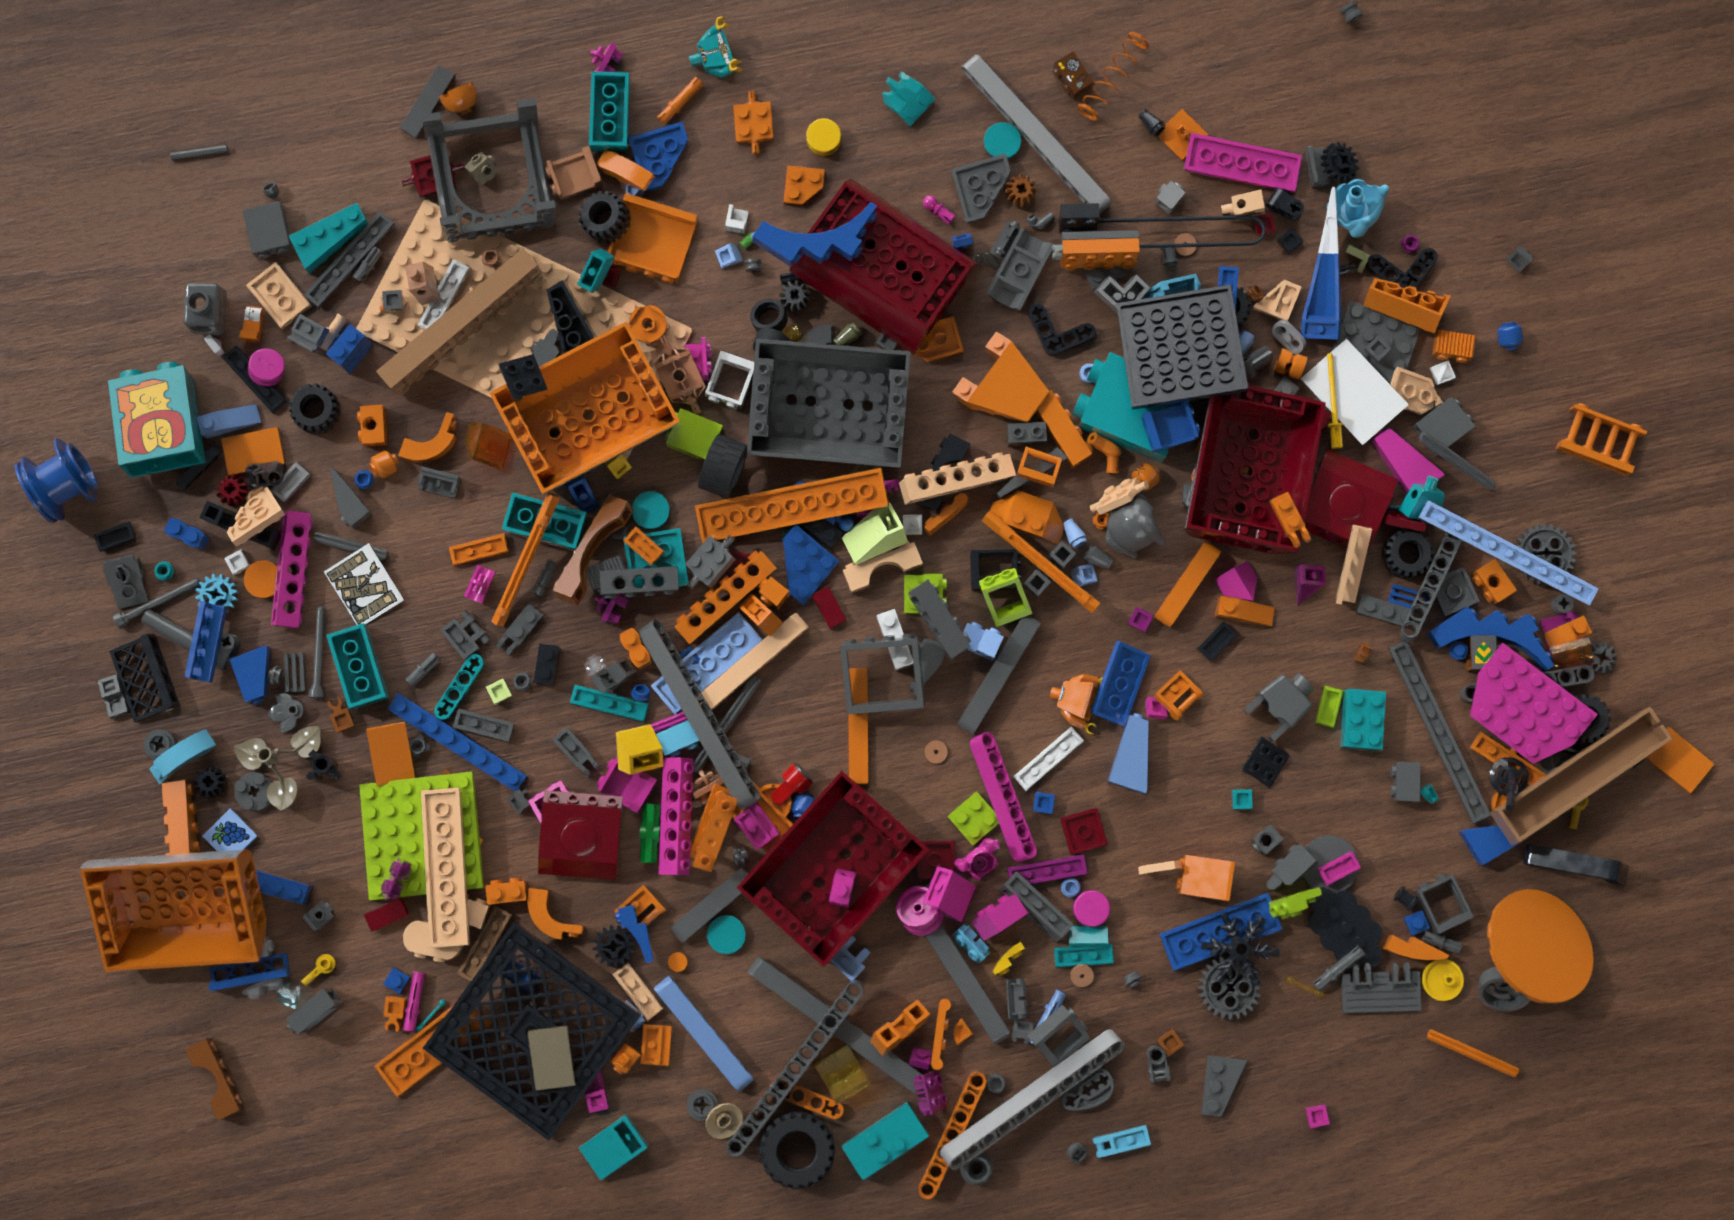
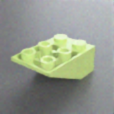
M889 503V506L873 509L842 537L855 565L908 543L904 527L891 503Z

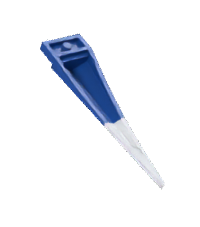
M1335 187L1331 189L1317 261L1302 316L1301 335L1304 338L1340 340L1342 312Z

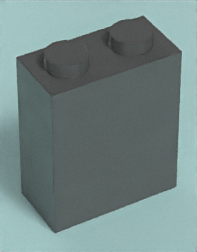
M279 201L242 210L251 251L256 258L265 259L270 257L271 254L288 253V250L293 249L289 238L290 233L284 207Z
M1451 396L1418 421L1412 428L1418 436L1422 432H1427L1443 445L1449 447L1474 428L1475 425L1473 424L1474 420L1469 414H1465L1461 409L1462 405ZM1430 449V451H1431V452L1434 454V456L1436 457L1438 454L1435 453L1433 450Z

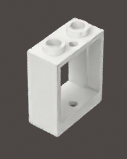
M720 351L705 392L706 397H709L708 400L719 404V401L726 403L728 408L737 410V408L742 409L753 380L754 362ZM723 363L749 372L739 401L713 392Z

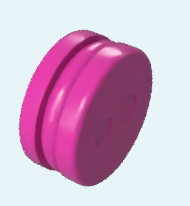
M260 349L251 355L248 373L256 384L273 386L282 379L285 363L278 352L272 349Z
M1085 891L1075 899L1073 913L1077 921L1082 925L1095 927L1107 920L1110 913V905L1102 893L1098 891Z

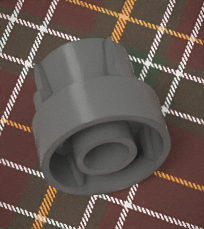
M982 1152L960 1168V1172L964 1180L969 1184L982 1185L991 1178L993 1163L991 1158L985 1152ZM975 1162L982 1165V1170L979 1173L971 1171V1166Z

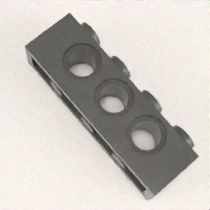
M677 566L599 571L600 596L605 595V599L617 598L616 594H624V597H636V593H643L644 596H655V592H663V595H672L674 591L679 590ZM659 576L663 579L661 587H656L653 584L654 577ZM635 578L643 579L644 586L642 588L634 586L633 581ZM616 579H622L625 582L623 589H617L614 586Z

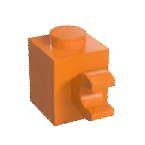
M626 1042L611 1060V1063L614 1064L612 1068L620 1074L622 1072L628 1073L641 1056V1053Z

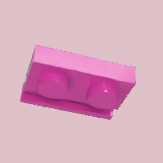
M758 802L734 818L756 850L780 834Z

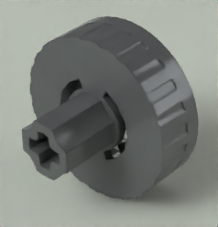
M1496 967L1487 969L1481 974L1478 995L1481 1002L1487 1007L1498 1011H1515L1529 1003L1530 999L1521 992L1515 991L1504 980Z

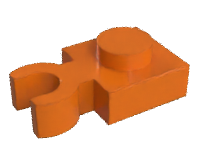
M385 997L384 1016L389 1017V1020L385 1023V1030L390 1029L391 1023L396 1026L395 1032L401 1029L399 1019L405 1017L407 998Z

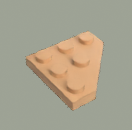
M268 486L255 488L247 494L245 506L240 507L235 516L236 523L233 527H229L227 534L236 547L245 543L255 534L262 532L267 526L277 522L285 515Z

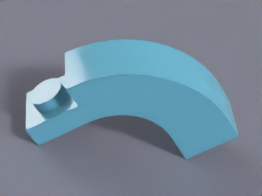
M202 730L165 751L153 761L154 764L149 769L160 785L166 782L184 765L206 755L216 744L207 730Z

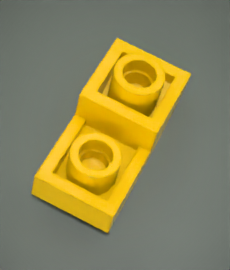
M1021 942L1013 945L1002 955L992 970L994 975L999 974L1001 976L1010 971L1008 967L1012 964L1008 958L1012 957V959H1015L1023 954L1021 950L1025 948Z

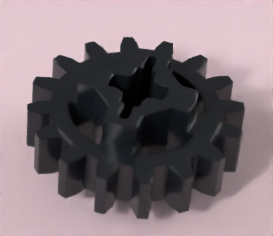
M1340 142L1332 143L1322 151L1324 155L1320 156L1324 160L1320 164L1325 167L1323 173H1328V179L1333 177L1334 183L1339 181L1342 184L1353 179L1352 177L1357 175L1355 171L1359 169L1356 165L1359 160L1354 158L1356 152H1351V146L1346 148V143L1341 145Z
M610 925V930H607L605 927L602 928L604 933L598 932L597 936L599 939L593 940L597 944V947H594L593 950L598 951L595 957L602 958L601 964L607 961V967H610L612 963H614L615 967H618V962L625 965L624 959L631 960L629 953L635 952L634 949H631L635 942H630L633 935L627 936L628 929L621 931L620 925L616 929H614L613 925ZM616 933L622 935L626 941L619 940ZM609 934L608 941L602 944L604 937ZM613 940L616 944H623V946L616 948L615 952L612 948H605L611 945ZM623 948H627L625 954L620 957V951ZM602 951L610 953L612 959L606 957Z

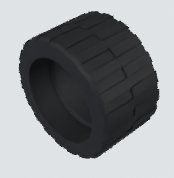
M718 434L714 438L705 458L698 487L726 499L730 498L744 467L748 445Z

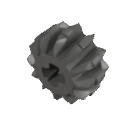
M789 281V287L783 285L782 289L784 292H779V296L782 297L779 302L785 304V310L791 307V313H794L795 308H797L798 312H801L800 306L807 308L806 302L811 301V298L807 296L810 294V290H805L806 284H802L799 287V281H796L795 285H792V282ZM794 294L795 296V294H798V299L794 298L792 300L791 295Z

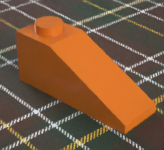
M1220 596L1217 599L1215 617L1272 627L1275 607L1243 599Z

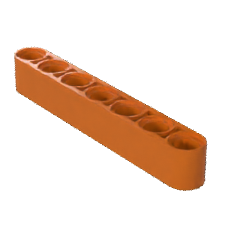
M975 1071L969 1075L918 1187L919 1194L924 1199H931L935 1196L948 1168V1164L938 1154L941 1148L952 1141L947 1138L948 1131L956 1130L958 1136L965 1131L984 1090L986 1078L981 1072ZM976 1075L981 1076L983 1080L979 1086L972 1084V1078ZM968 1093L974 1095V1101L971 1104H966L963 1101L964 1096ZM964 1112L966 1119L963 1122L956 1121V1113ZM939 1166L941 1168L940 1175H931V1168ZM925 1184H930L933 1187V1191L930 1194L922 1192V1187Z

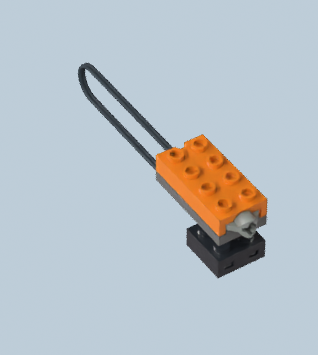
M1099 203L1061 204L1058 228L1059 234L1062 233L1060 245H1052V260H1060V269L1065 268L1066 270H1075L1076 268L1092 270L1102 267L1104 269H1113L1114 266L1130 269L1136 267L1140 252L1139 248L1257 245L1263 240L1266 229L1261 219L1255 216L1099 219ZM1249 219L1258 222L1262 227V235L1256 241L1222 243L1139 244L1138 230L1097 231V223Z

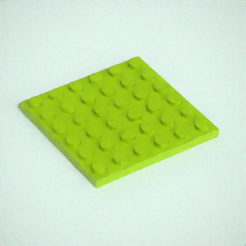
M474 772L389 781L388 784L376 786V783L359 784L369 900L385 899L381 886L385 879H389L391 874L389 872L390 866L393 861H397L398 857L402 863L404 861L411 863L410 867L412 868L408 877H405L406 881L399 878L396 879L405 884L400 886L402 891L399 897L427 894L421 791L461 788L467 890L484 888Z

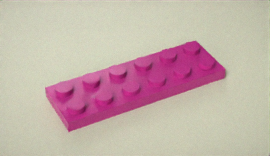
M1191 133L1184 171L1270 189L1279 188L1285 192L1294 193L1302 155Z

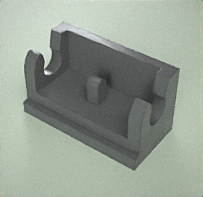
M421 466L417 485L419 490L456 499L461 478L458 475Z

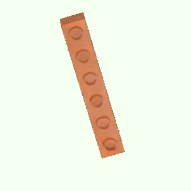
M755 550L748 557L750 561L745 565L740 563L733 570L735 574L730 578L728 576L724 577L719 582L721 585L719 588L709 590L704 595L706 599L703 602L697 601L690 607L692 611L688 615L683 613L675 620L677 624L674 627L689 644L777 568L762 550L759 553ZM756 565L759 568V573L754 576L750 575L748 567ZM742 578L745 583L744 586L736 588L733 584L734 579ZM722 590H726L730 594V598L726 601L721 600L719 597V593ZM707 603L715 605L716 609L713 613L705 611L704 607ZM692 616L700 617V625H692L690 618Z

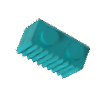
M603 249L591 252L590 258L586 262L587 265H585L583 272H581L582 275H580L577 285L591 293L600 289L615 258Z

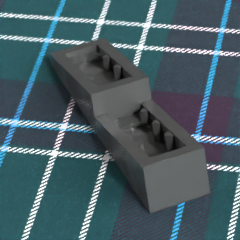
M1058 447L1050 453V455L1062 458L1061 464L1068 459ZM1043 460L1033 470L1045 474L1054 469L1056 464ZM1015 476L997 493L996 497L1001 499L1031 481Z

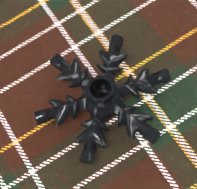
M1227 912L1220 915L1225 924L1220 925V928L1228 932L1225 936L1231 937V942L1225 944L1221 939V943H1219L1214 938H1211L1212 943L1201 942V950H1212L1210 955L1220 952L1221 956L1225 951L1230 954L1229 959L1223 960L1226 964L1217 967V970H1221L1215 980L1222 984L1227 975L1229 978H1232V968L1236 970L1235 963L1240 961L1243 963L1241 971L1245 969V980L1250 977L1253 986L1261 984L1256 974L1261 972L1253 967L1256 963L1249 960L1250 956L1255 954L1258 959L1261 956L1269 961L1268 956L1279 957L1280 949H1269L1270 943L1260 947V943L1256 947L1251 945V939H1257L1255 935L1264 931L1260 929V926L1265 919L1259 915L1254 924L1250 920L1248 922V930L1244 929L1245 936L1239 937L1237 935L1239 928L1235 930L1236 919H1233L1231 922ZM1237 946H1241L1243 948V951L1241 953H1238L1236 951Z

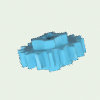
M212 574V579L206 576L205 583L199 582L202 587L201 589L196 588L200 595L195 596V599L207 602L205 596H207L210 604L221 605V603L226 601L222 606L235 607L233 601H238V598L234 597V595L238 594L239 591L233 589L236 584L230 583L231 578L227 577L224 580V575L220 574L217 577L216 574ZM224 584L227 586L229 594L226 593ZM218 592H219L220 594H222V595H224V596H216V597H214V595H212V594H210V593H213V594H214V593H218Z

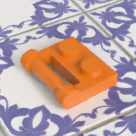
M1180 670L1153 697L1170 713L1174 720L1178 721L1183 716L1182 714L1196 700H1200L1203 697V692ZM1189 690L1191 695L1177 708L1174 703Z
M642 885L618 907L634 905L636 916L638 917L647 907L653 904L656 908L639 922H646L647 926L660 914L663 915L667 911L645 885Z

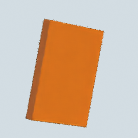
M278 427L221 438L228 476L246 473L245 468L254 463L278 461L286 465Z
M405 721L366 728L376 786L388 784L389 781L415 778Z
M1667 727L1666 730L1673 739L1645 758L1688 794H1691L1713 767L1714 763L1673 729Z

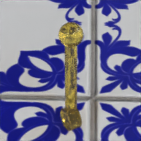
M1287 976L1285 979L1286 983H1293L1316 994L1318 998H1322L1324 995L1322 991H1316L1293 980L1291 976Z

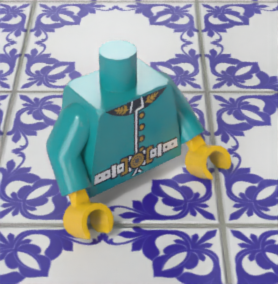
M718 17L716 19V24L697 43L699 53L689 56L692 67L703 64L705 73L724 78L734 73V71H742V68L736 67L741 61L733 59L724 30L722 31V28L727 29L729 27V23L722 24L726 17Z

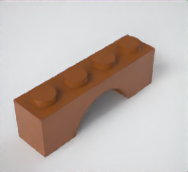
M207 1038L185 1049L193 1067L206 1068L216 1078L217 1092L210 1105L217 1120H222L244 1109L242 1105L244 1104L243 1098L239 1093H236L234 1088L236 1086L235 1081L226 1071L227 1064L223 1058H220L217 1052L219 1047L216 1041Z

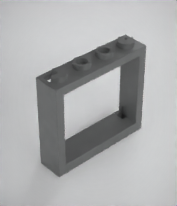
M903 634L902 638H895L894 635L883 636V639L875 640V637H866L864 641L856 642V639L845 640V643L840 645L847 714L925 707L919 636L914 637V634ZM912 645L917 698L853 703L848 650Z

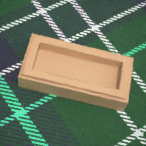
M1180 860L1139 866L1138 869L1139 874L1182 868V863Z

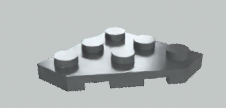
M1006 153L951 169L966 224L985 219L1011 174Z

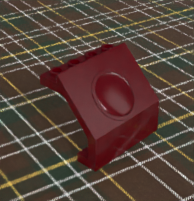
M1326 449L1310 489L1304 522L1305 528L1309 533L1346 549L1353 525L1372 528L1368 548H1370L1393 496L1397 479Z
M545 790L542 803L538 874L616 880L623 797Z

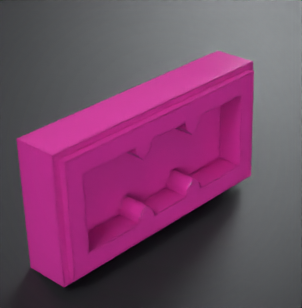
M1350 851L1317 868L1325 885L1328 886L1361 869V866L1353 851Z

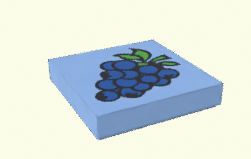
M230 808L203 837L216 851L245 850L258 835Z

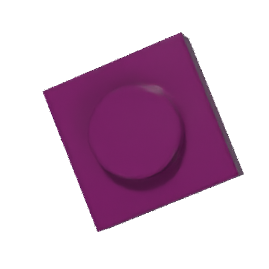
M1136 607L1127 625L1145 633L1153 615Z
M913 1047L909 1065L928 1070L932 1052Z

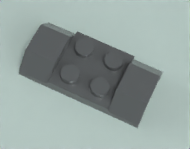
M1021 228L986 294L999 304L1009 309L1020 311L1052 251V245L1055 244L1043 242Z

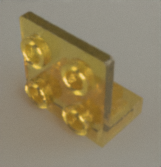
M848 1045L815 1063L817 1071L836 1104L871 1085Z

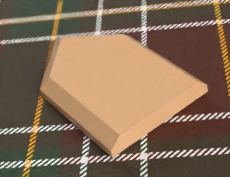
M1396 367L1390 385L1409 404L1404 408L1405 410L1422 415L1443 403L1435 391L1432 379Z

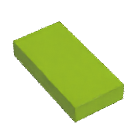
M1328 686L1323 687L1314 723L1334 728L1343 690Z

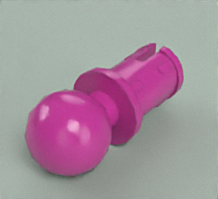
M926 196L923 200L924 208L933 210L934 216L937 215L947 225H950L956 215L947 210L943 203L938 205L937 199L934 196Z

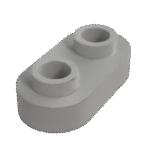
M1280 320L1273 326L1272 333L1274 337L1287 350L1292 351L1293 354H1298L1305 349V338L1288 321Z

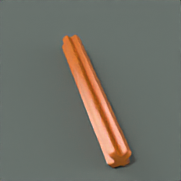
M1430 1029L1427 1033L1426 1038L1509 1076L1516 1077L1519 1073L1518 1067Z

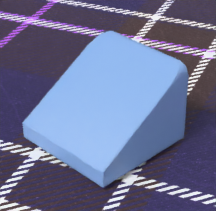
M729 243L715 251L721 268H726L743 261L737 244Z
M1093 564L1079 566L1070 570L1073 581L1080 587L1098 582Z

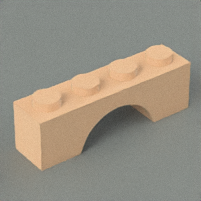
M908 541V543L899 546L898 549L889 550L860 564L855 565L853 562L846 565L843 574L851 594L869 587L871 574L879 566L886 564L895 565L904 573L922 566L923 562L915 543Z

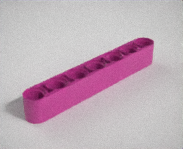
M985 732L973 737L970 740V748L1013 860L1020 863L1034 858L1037 853L1036 846L994 736L989 732Z

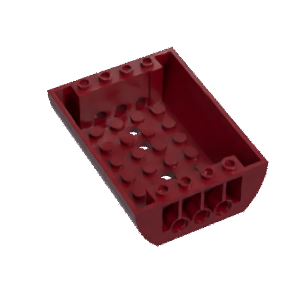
M849 179L844 182L807 234L822 233L836 229L850 222L872 202L877 206L876 213L878 215L872 224L869 222L865 227L867 231L860 239L862 240V252L850 262L833 251L827 261L824 260L821 264L802 253L803 255L797 264L794 262L789 268V272L914 356L977 268L978 263L855 180ZM867 241H871L875 244V247L869 250L865 248L864 244ZM902 262L907 268L904 271H899L896 268V264ZM919 273L922 275V280L916 282L912 279V275Z
M841 770L736 888L825 967L929 849ZM855 834H861L864 837V842L861 845L854 844L853 836ZM843 848H848L851 851L849 859L845 860L840 857V851ZM837 868L856 872L849 909L829 905ZM817 877H822L825 880L823 888L819 889L814 886V880ZM803 892L811 893L812 900L809 903L802 902L801 894Z

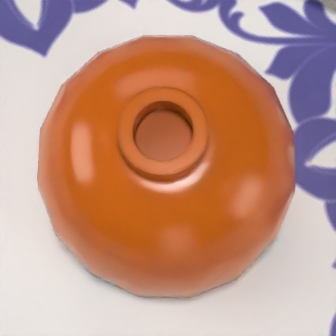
M471 81L468 84H463L448 91L445 95H440L439 99L447 111L454 114L461 113L463 116L471 112V107L476 104L477 91Z

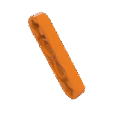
M779 1080V1084H784L783 1088L789 1087L788 1081ZM796 1084L793 1086L789 1098L785 1097L783 1099L831 1119L840 1118L844 1111L843 1105L839 1101ZM801 1090L804 1093L803 1100H794V1091ZM814 1097L821 1098L822 1106L820 1108L812 1107L811 1100ZM825 1100L830 1101L828 1106L834 1107L835 1104L838 1105V1109L841 1110L840 1113L832 1115V1111L827 1108L826 1112H823Z

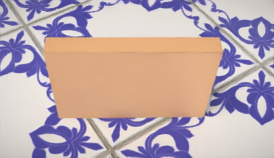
M276 262L246 285L281 329H284L298 318L299 314L302 315L312 307Z

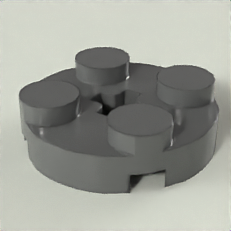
M256 772L243 775L235 783L234 794L238 804L244 809L251 811H260L268 807L270 802L267 798V789L272 783L271 779ZM252 787L259 788L256 797L250 795Z

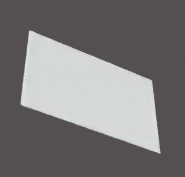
M1345 339L1331 352L1333 354L1337 416L1343 425L1363 445L1409 404L1360 352ZM1326 356L1305 374L1301 380L1321 401L1326 402L1327 408L1331 411Z

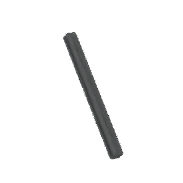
M755 675L751 677L721 721L720 726L725 734L761 683L759 677ZM704 748L693 763V772L695 774H699V771L703 769L709 760V756Z

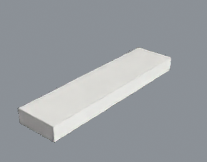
M454 259L452 260L437 288L439 300L429 303L418 323V327L426 330L450 309L471 270L470 267Z
M1071 726L1013 777L1027 791L1084 740Z

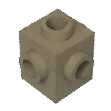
M482 152L474 155L471 161L464 166L481 185L493 179L499 171L495 166L497 162L490 154L486 156Z

